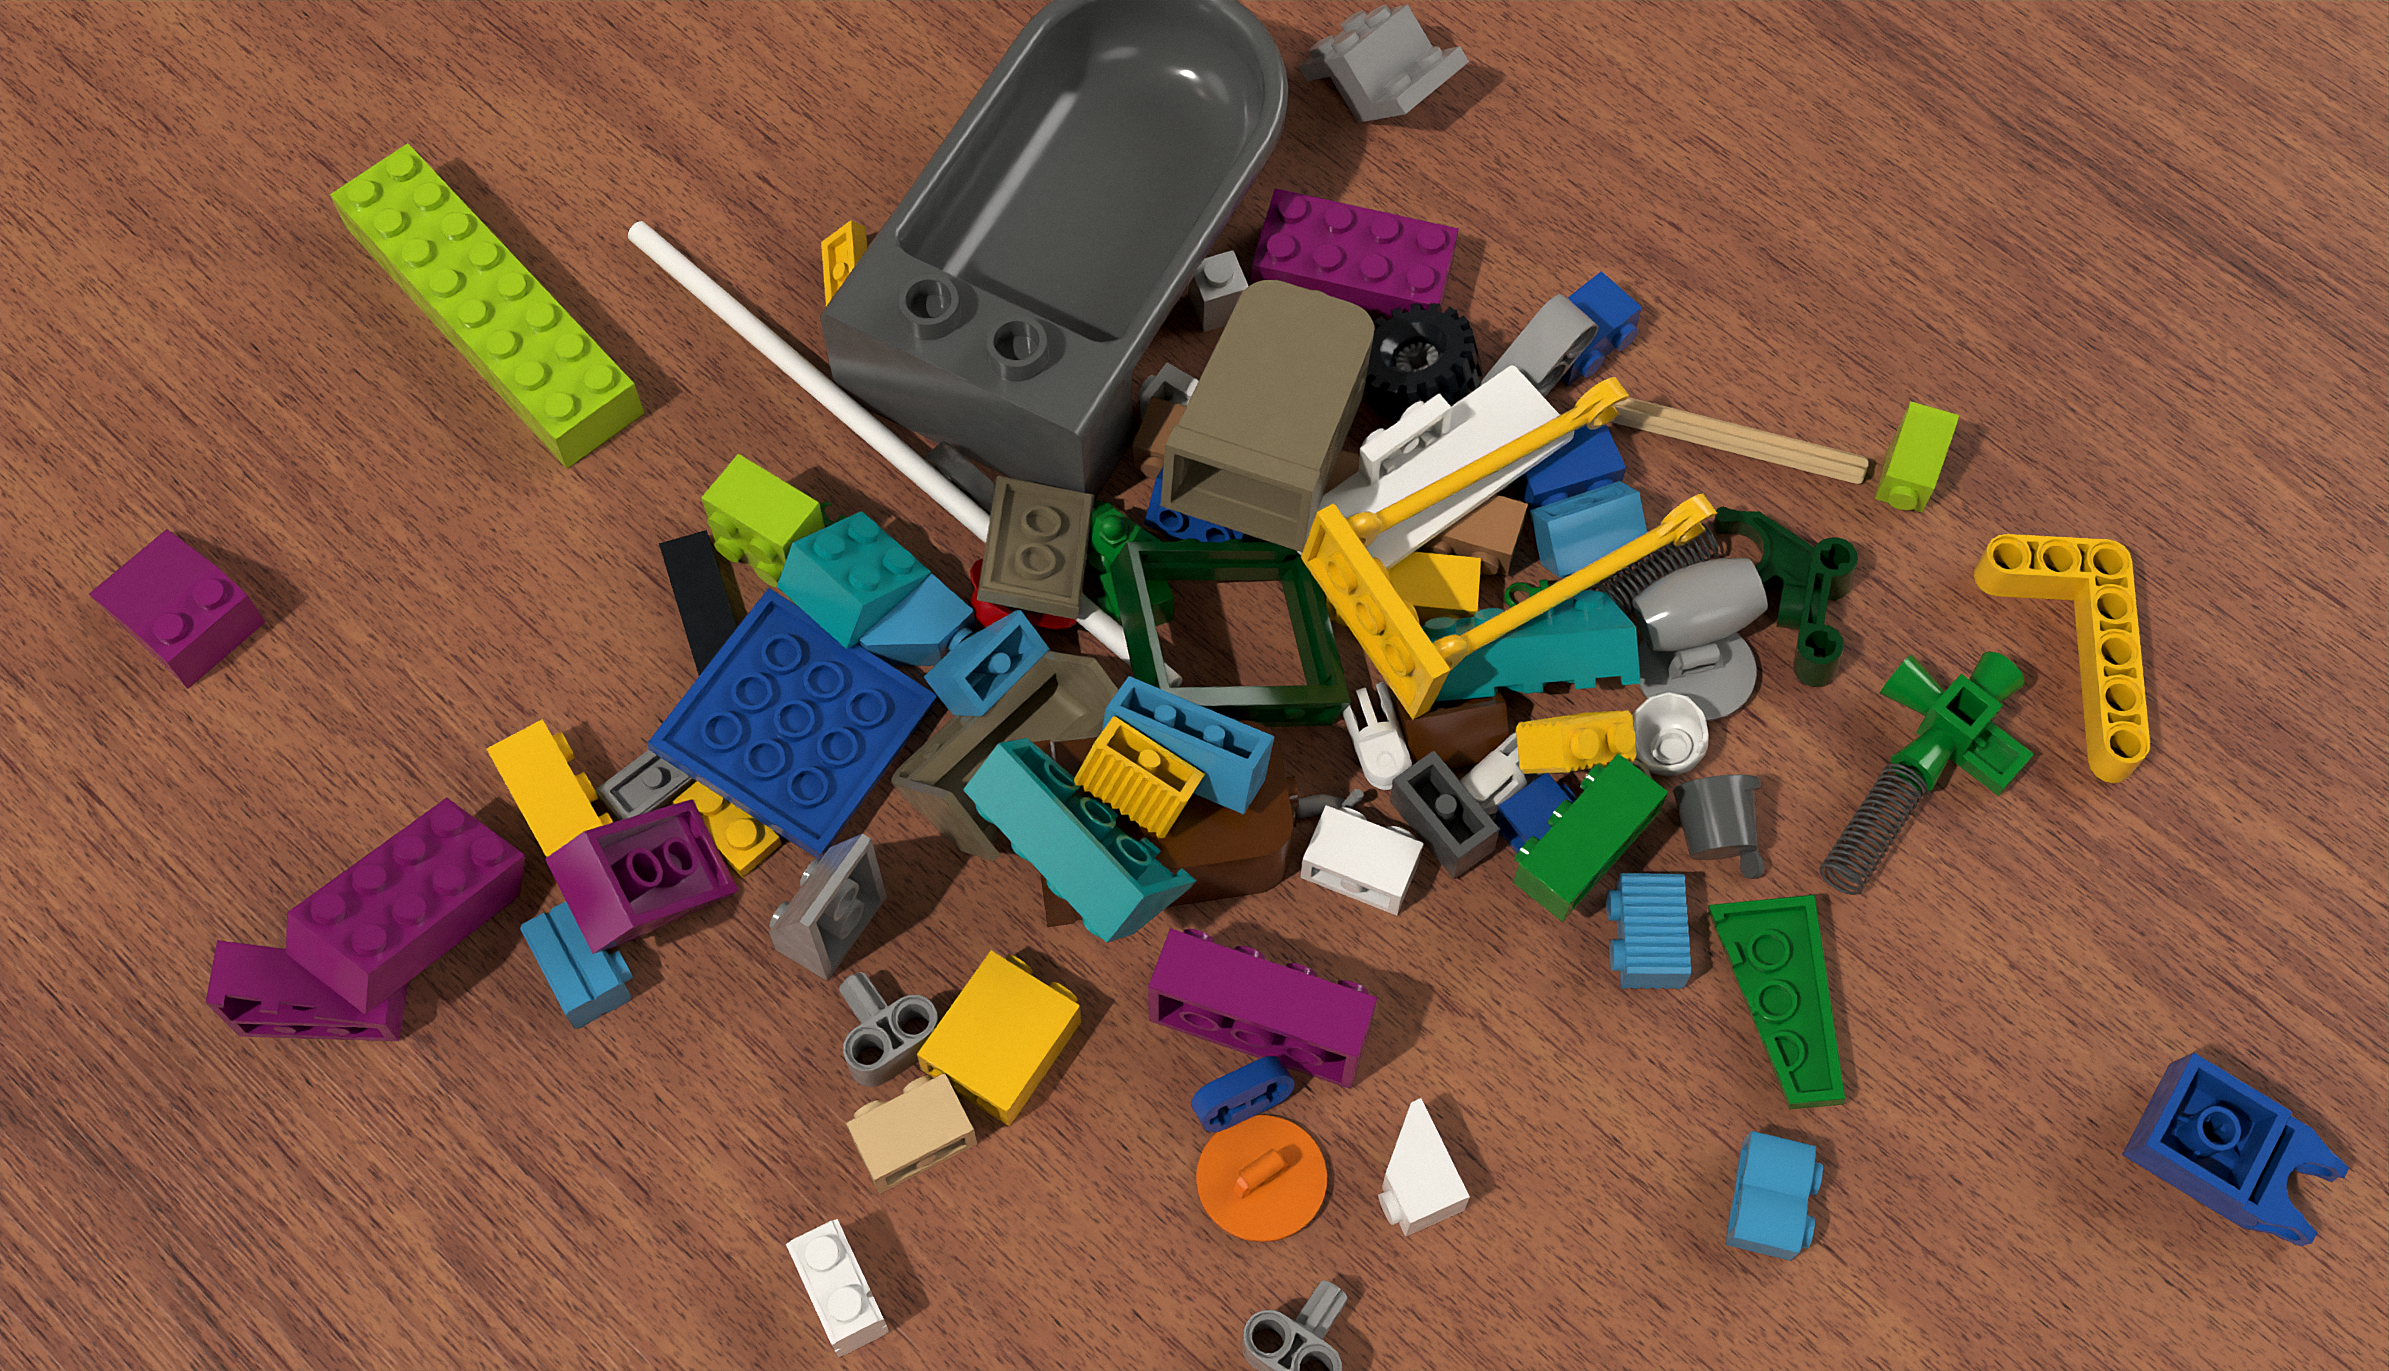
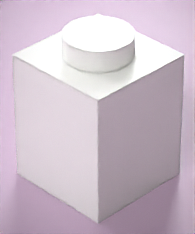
M1233 250L1205 258L1188 284V296L1203 332L1226 326L1240 295L1248 287Z

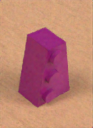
M217 940L205 1003L239 1037L399 1041L408 983L365 1015L288 956L286 949Z

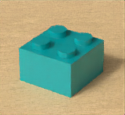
M861 511L793 542L777 588L844 648L848 649L860 643L859 638L931 574V571Z

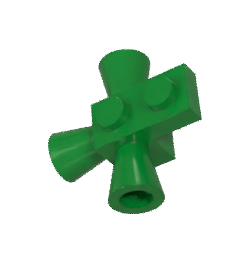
M1988 651L1982 654L1969 679L1961 673L1950 687L1944 691L1912 654L1909 655L1885 683L1880 694L1925 716L1916 731L1919 737L1892 755L1890 759L1891 764H1901L1914 770L1923 778L1927 785L1926 792L1933 790L1950 759L1999 796L2034 755L1993 723V720L2003 706L2001 702L2024 686V677L2020 669L2007 657ZM1892 767L1893 769H1899L1913 775L1905 769L1899 767ZM1895 772L1899 777L1907 780L1919 791H1922L1921 787L1914 780L1904 774Z

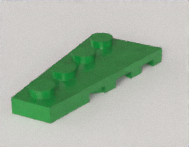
M1815 895L1708 905V913L1789 1110L1844 1105L1845 1094Z

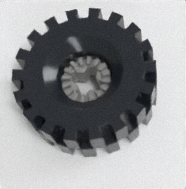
M1415 303L1410 304L1411 311L1402 313L1401 308L1398 307L1391 310L1392 318L1386 320L1380 316L1373 321L1376 330L1373 336L1364 394L1368 404H1372L1375 413L1379 416L1386 413L1388 421L1397 423L1403 413L1416 402L1423 401L1426 403L1437 394H1440L1450 406H1453L1469 395V390L1474 391L1479 388L1480 381L1478 376H1482V365L1472 328L1470 329L1469 321L1464 315L1459 318L1457 310L1448 307L1443 313L1441 304L1430 303L1429 309L1423 310L1421 304Z

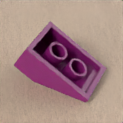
M168 529L89 593L98 605L187 689L266 622L249 596L216 565Z
M693 799L583 831L545 858L592 954L632 941L732 896L739 891Z

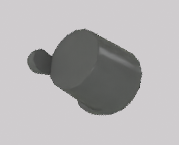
M1742 774L1711 776L1685 782L1674 788L1673 793L1690 858L1693 860H1716L1740 856V869L1745 878L1758 879L1763 875L1765 863L1758 851L1755 791L1762 788L1761 778Z

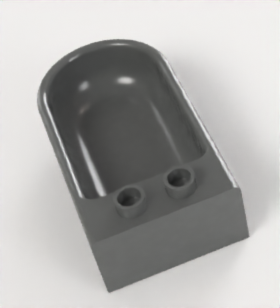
M1053 0L1044 6L1020 31L821 313L820 321L834 383L862 407L1000 474L1013 479L1095 495V502L1133 442V369L1268 161L1285 126L1288 110L1287 73L1278 46L1263 23L1237 0Z

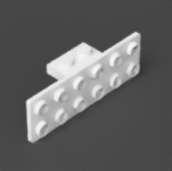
M1513 365L1507 367L1453 406H1450L1440 394H1437L1426 403L1423 401L1416 402L1403 413L1400 421L1387 430L1383 428L1377 429L1363 441L1360 448L1359 471L1326 493L1322 498L1318 511L1334 503L1345 519L1365 511L1376 513L1556 418L1560 414L1517 367ZM1574 430L1380 533L1366 548L1372 558L1376 557L1381 560L1386 569L1389 570L1573 439Z

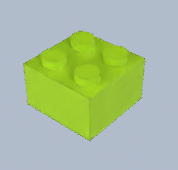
M740 454L736 455L701 497L708 518L707 524L712 530L715 540L714 546L717 551L731 562L738 563L741 560L753 567L757 576L772 587H777L792 543L825 528L818 501Z

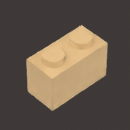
M945 1073L934 1079L931 1075H926L912 1081L903 1089L904 1094L886 1103L883 1100H876L864 1105L855 1112V1118L846 1123L851 1138L879 1194L977 1145L974 1129Z

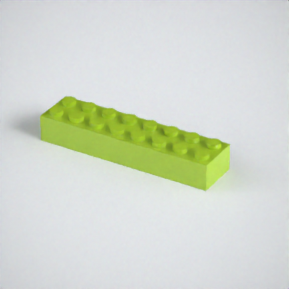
M408 143L330 194L346 229L566 469L644 414L634 382Z

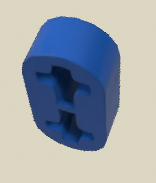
M1266 1056L1201 1087L1193 1096L1191 1107L1206 1131L1219 1132L1281 1103L1291 1094L1295 1082L1281 1058Z

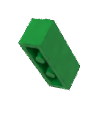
M1619 753L1606 767L1601 763H1597L1580 785L1584 792L1574 803L1565 799L1547 822L1551 826L1549 831L1541 840L1532 836L1514 858V861L1519 865L1513 883L1561 922L1565 921L1660 813L1667 797V790Z

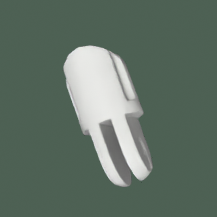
M1382 681L1375 685L1383 712L1388 720L1387 722H1377L1366 687L1356 690L1368 727L1359 731L1354 711H1352L1350 705L1342 714L1366 779L1372 786L1386 791L1392 789L1393 779L1410 768L1412 762L1386 683Z
M1515 732L1494 751H1491L1460 782L1489 817L1494 820L1498 806L1533 782L1541 773L1524 774L1520 770Z

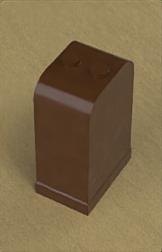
M1247 720L1238 721L1275 736L1262 724ZM1275 736L1265 782L1244 814L1193 793L1165 838H1157L1156 832H1148L1147 828L1140 827L1136 821H1130L1129 815H1121L1119 809L1112 810L1119 815L1116 818V826L1138 842L1145 837L1161 850L1155 859L1176 875L1182 868L1197 880L1189 890L1168 906L1171 907L1259 894L1276 887L1285 877L1288 869L1293 827H1296L1295 807H1299V798L1295 776L1286 777L1280 744ZM1098 737L1059 742L1043 740L1033 743L1075 778ZM1083 785L1077 790V793L1082 797H1090L1100 803L1103 802L1102 799L1094 797L1090 791L1085 792ZM1105 803L1106 805H1108V806L1112 809L1110 803ZM1040 873L1047 927L1073 924L1076 920H1082L1083 917L1067 900L1058 897L1049 889L1046 878Z

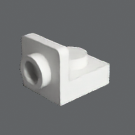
M1166 363L1157 376L1150 375L1139 390L1138 400H1140L1141 420H1143L1151 397L1187 406L1199 381L1173 365Z

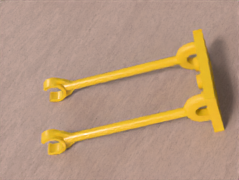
M1616 377L1608 378L1592 387L1577 401L1573 409L1376 513L1365 511L1345 519L1334 503L1316 513L1301 559L1412 720L1430 711L1449 672L1465 656L1668 543L1673 542L1678 547L1692 541L1706 531L1701 522L1717 514L1703 493L1695 495L1673 509L1658 527L1461 636L1452 634L1433 643L1430 641L1419 625V618L1413 605L1408 600L1400 598L1390 584V576L1385 565L1378 558H1372L1366 548L1380 533L1573 430L1584 426L1594 430L1615 419L1620 414L1613 405L1629 397V394Z

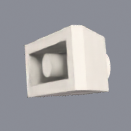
M1421 1098L1410 1104L1382 1185L1384 1192L1378 1195L1387 1220L1391 1225L1399 1222L1405 1237L1465 1211L1470 1198Z

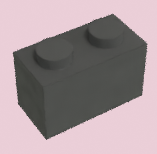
M1432 751L1393 779L1390 803L1453 879H1456L1495 850L1500 828L1435 751Z

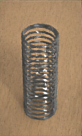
M1701 522L1706 529L1703 533L1709 539L1714 554L1711 555L1710 549L1701 535L1698 538L1703 543L1707 552L1698 545L1695 539L1692 540L1701 557L1694 551L1689 542L1685 544L1695 561L1688 555L1683 545L1677 547L1671 542L1672 547L1668 544L1664 546L1666 551L1662 550V547L1658 549L1660 556L1654 551L1641 558V560L1636 561L1635 564L1632 563L1600 581L1599 584H1595L1591 590L1598 588L1600 592H1606L1616 604L1617 602L1619 603L1626 616H1631L1632 612H1634L1631 606L1632 599L1628 596L1623 586L1628 590L1633 599L1637 594L1629 582L1640 594L1643 590L1638 585L1634 576L1639 580L1643 588L1646 589L1648 584L1644 581L1641 573L1646 577L1650 585L1654 583V580L1649 575L1647 569L1653 574L1656 581L1661 578L1653 565L1657 567L1663 577L1667 575L1658 559L1666 567L1669 574L1673 572L1664 555L1673 564L1675 570L1681 569L1670 551L1677 557L1682 568L1692 565V563H1698V559L1703 562L1717 557L1718 544L1712 532ZM1676 547H1677V548L1683 553V555L1686 557V559H1687L1689 565L1681 558V556H1680V554L1678 553ZM1626 571L1630 573L1631 578L1626 575ZM1620 575L1623 576L1625 582L1620 579ZM1608 583L1612 586L1613 591L1608 588ZM1617 590L1621 593L1627 604L1621 599Z
M1893 763L1886 765L1881 776L1878 777L1877 782L1874 783L1873 788L1866 795L1865 801L1861 803V807L1857 809L1852 820L1849 821L1848 826H1846L1844 832H1842L1840 838L1832 847V851L1828 853V857L1825 858L1824 863L1819 867L1821 876L1830 886L1849 895H1857L1862 892L1865 887L1864 884H1867L1868 878L1873 875L1872 871L1877 869L1876 865H1879L1881 859L1884 858V852H1888L1889 846H1892L1893 840L1901 832V827H1904L1905 821H1908L1909 815H1912L1913 809L1921 801V796H1924L1927 791V785L1918 773L1901 764ZM1890 767H1899L1905 769L1913 775L1899 769H1891ZM1888 772H1898L1914 780L1921 787L1922 791L1919 792L1907 780L1895 775H1889ZM1893 779L1899 780L1907 784L1915 792L1900 786ZM1888 785H1892L1901 792L1909 795L1912 800L1907 799L1900 793L1892 790ZM1884 791L1890 792L1898 799L1905 801L1908 806L1902 805L1897 800L1888 796ZM1880 797L1900 807L1904 812L1896 810L1893 806L1885 803ZM1877 804L1883 805L1890 811L1896 813L1900 818H1896L1892 816L1890 813L1882 810ZM1871 809L1879 811L1884 816L1893 820L1895 824H1891L1876 815ZM1868 816L1876 818L1883 824L1887 825L1892 831L1883 828L1881 825L1873 822ZM1864 822L1869 823L1877 829L1883 831L1888 837L1880 835L1876 831L1869 828ZM1861 829L1869 831L1871 834L1881 839L1883 843H1880L1871 838L1870 836L1866 835ZM1857 835L1862 836L1870 842L1874 843L1879 849L1873 848L1867 843L1863 842ZM1852 841L1863 845L1864 847L1872 851L1874 855H1871L1865 852L1864 850L1860 849ZM1849 848L1855 849L1856 851L1865 855L1871 862L1866 861L1861 857L1857 856ZM1845 854L1857 859L1867 868L1854 863ZM1841 861L1847 862V863H1849L1850 865L1854 866V867L1857 868L1862 874H1859V873H1857V872L1851 870V869L1848 868L1846 865H1844ZM1825 867L1827 873L1840 885L1857 892L1847 891L1832 883L1823 873V868ZM1828 867H1832L1846 880L1856 883L1859 888L1852 887L1839 880Z

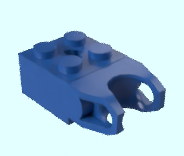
M2194 1052L2168 1065L2122 1153L2124 1157L2241 1228L2273 1234L2298 1246L2311 1244L2317 1232L2306 1221L2303 1214L2293 1206L2288 1197L2286 1185L2289 1174L2292 1171L2333 1182L2337 1178L2344 1179L2349 1170V1167L2332 1153L2311 1127L2291 1116L2292 1111Z

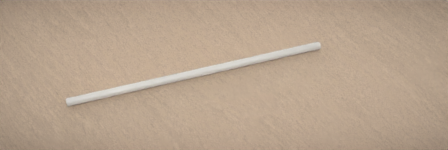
M639 221L630 228L628 239L986 544L990 514L645 222ZM1082 593L1080 610L1076 621L1131 667L1123 627ZM1164 663L1169 688L1179 687L1182 683V677Z

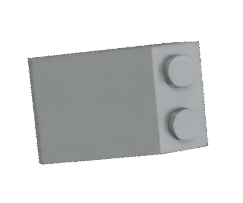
M864 834L831 846L821 860L814 859L807 866L801 877V888L791 902L784 901L776 909L769 926L771 930L769 934L775 949L826 981L830 979L887 898L872 839Z

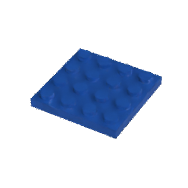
M768 588L650 738L648 750L818 860H821L936 704L937 695L858 644L848 649L844 648L800 607Z

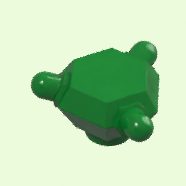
M1095 501L1088 543L1092 549L1087 554L1086 561L1101 573L1106 574L1111 572L1110 566L1126 542H1142L1145 538L1152 539L1154 542L1162 541L1147 528L1109 502Z

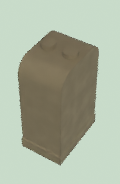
M1263 280L1248 286L1240 295L1178 425H1174L1165 444L1160 506L1303 552L1314 518L1363 397L1374 336V324L1369 314L1351 302L1328 296L1318 290H1309L1283 281Z

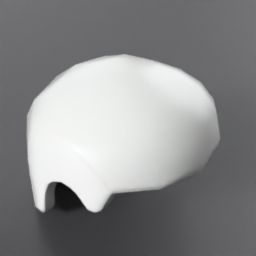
M1672 692L1650 696L1634 711L1633 725L1636 759L1640 760L1651 773L1667 777L1692 771L1706 755L1709 742L1706 718L1703 711L1688 696Z

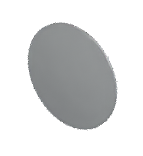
M1737 632L1714 643L1679 651L1652 652L1645 640L1641 642L1638 648L1641 684L1638 685L1645 697L1648 699L1650 696L1666 692L1688 696L1703 711L1706 722L1724 718L1737 711L1748 700L1754 689L1757 676L1756 661L1750 647Z

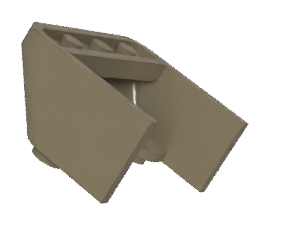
M1047 651L983 716H954L895 771L891 782L900 794L960 851L993 862L1001 855L992 844L999 836L998 827L985 820L978 813L975 806L976 803L963 789L998 743L1028 738L1031 742L1043 740L1059 742L1099 737L1103 729L1105 709L1118 692V688L1095 658Z

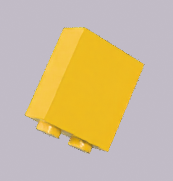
M990 950L919 1050L917 1057L923 1072L931 1075L933 1078L945 1073L956 1093L1010 1127L1081 1024L1080 1005L1076 1003L1078 1001L1077 997L1066 987L1056 982H1051L1048 986L1033 977V970L1021 959L1010 954L1004 959Z

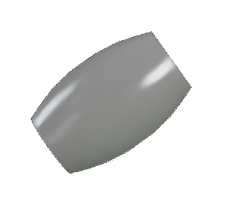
M1718 558L1689 565L1655 581L1632 600L1639 629L1648 648L1652 652L1679 651L1725 639L1748 626L1768 609L1767 597L1762 581L1749 558Z

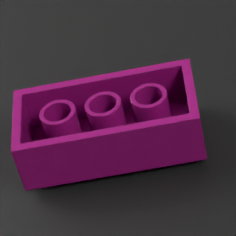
M1275 188L1252 262L1251 285L1263 280H1278L1309 290H1318L1328 296L1358 305L1369 314L1372 321H1375L1380 316L1386 320L1392 318L1391 310L1398 307L1401 308L1402 313L1411 311L1410 304L1415 303L1421 304L1423 310H1428L1430 303H1437L1442 306L1454 260L1459 228Z
M445 798L288 911L286 954L366 1015L520 896L525 855L450 799Z
M1169 929L1148 986L1150 1022L1260 1059L1266 1056L1279 1057L1286 1068L1348 1089L1352 1087L1371 1031L1378 997L1369 995V991L1364 986L1352 981L1340 980L1336 984L1318 978L1315 971L1301 964L1288 963L1285 967L1267 961L1261 952L1250 947L1236 946L1235 949L1216 944L1211 936L1195 929H1185L1184 932Z

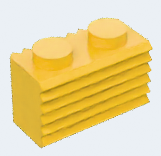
M1629 710L1585 712L1519 722L1516 726L1519 767L1524 774L1569 773L1577 770L1591 769L1597 763L1606 766L1618 753L1629 762H1634L1636 758L1633 715Z
M1113 716L1093 744L1075 776L1074 782L1076 786L1083 785L1085 792L1090 791L1094 797L1102 799L1103 803H1110L1112 809H1119L1121 815H1129L1130 821H1136L1140 827L1147 828L1148 832H1156L1157 838H1165L1205 773L1116 716Z

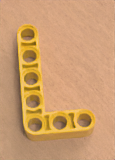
M2016 534L1998 535L1990 541L1974 568L1973 576L1975 583L1988 595L1998 597L2074 601L2088 763L2091 771L2099 779L2109 783L2123 782L2131 776L2150 749L2133 564L2129 551L2117 541L2108 539ZM1996 562L2005 564L2009 569L2000 567ZM2045 564L2055 567L2059 572L2049 569ZM2096 567L2103 569L2107 574L2098 571ZM2099 611L2109 614L2112 619L2106 618ZM2103 655L2112 658L2117 665L2108 662ZM2107 701L2116 703L2122 711L2112 708ZM2111 747H2116L2123 751L2127 758L2115 754Z

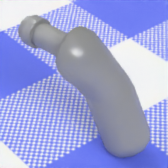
M1354 789L1347 799L1325 794L1299 798V807H1295L1296 817L1303 819L1322 815L1326 805L1335 809L1341 807L1354 809L1353 806L1363 799L1364 794L1360 789Z

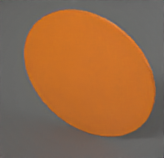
M1255 1115L1228 1129L1216 1132L1210 1138L1198 1161L1196 1185L1203 1208L1213 1222L1221 1229L1243 1240L1271 1242L1297 1233L1315 1217L1325 1197L1327 1170L1319 1147L1302 1128L1280 1117Z

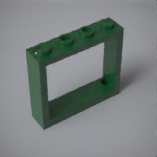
M1145 538L1142 542H1126L1111 564L1112 581L1135 679L1236 721H1254L1265 727L1331 726L1351 704L1323 590L1296 550L1272 542H1245L1242 539H1230L1224 542H1200L1198 539L1188 538L1178 542H1154L1152 539ZM1145 580H1281L1307 685L1169 688Z

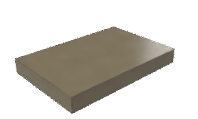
M997 476L976 600L1077 620L1080 610L1095 495Z

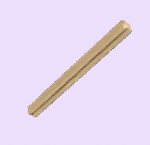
M1631 397L1613 405L1620 414L1610 421L1613 423L1855 484L1862 483L1867 472L1868 458L1862 455Z

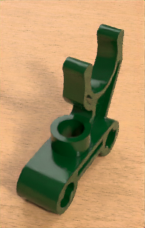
M1724 506L1719 507L1716 510L1717 514L1714 519L1715 532L1718 534L1737 533L1755 542L1762 553V559L1755 568L1760 576L1765 592L1772 587H1776L1782 592L1776 627L1799 630L1793 662L1794 673L1797 678L1804 684L1812 687H1822L1830 684L1839 672L1844 642L1836 629L1824 624L1828 600L1840 599L1850 592L1858 562L1856 549L1850 542L1838 537L1821 540L1814 548L1759 511H1737ZM1814 654H1820L1823 657H1816Z

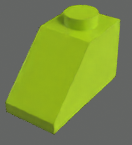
M1910 401L1887 450L1875 495L1876 500L1887 502L1892 507L1900 510L1923 512L1935 489L1959 415Z

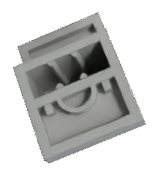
M1385 4L1374 9L1369 14L1361 10L1349 16L1341 23L1343 31L1334 38L1330 35L1315 43L1309 49L1311 56L1298 67L1307 81L1330 77L1353 116L1360 123L1405 115L1465 66L1469 60L1460 46L1443 50L1439 46L1433 47L1408 4L1390 9Z

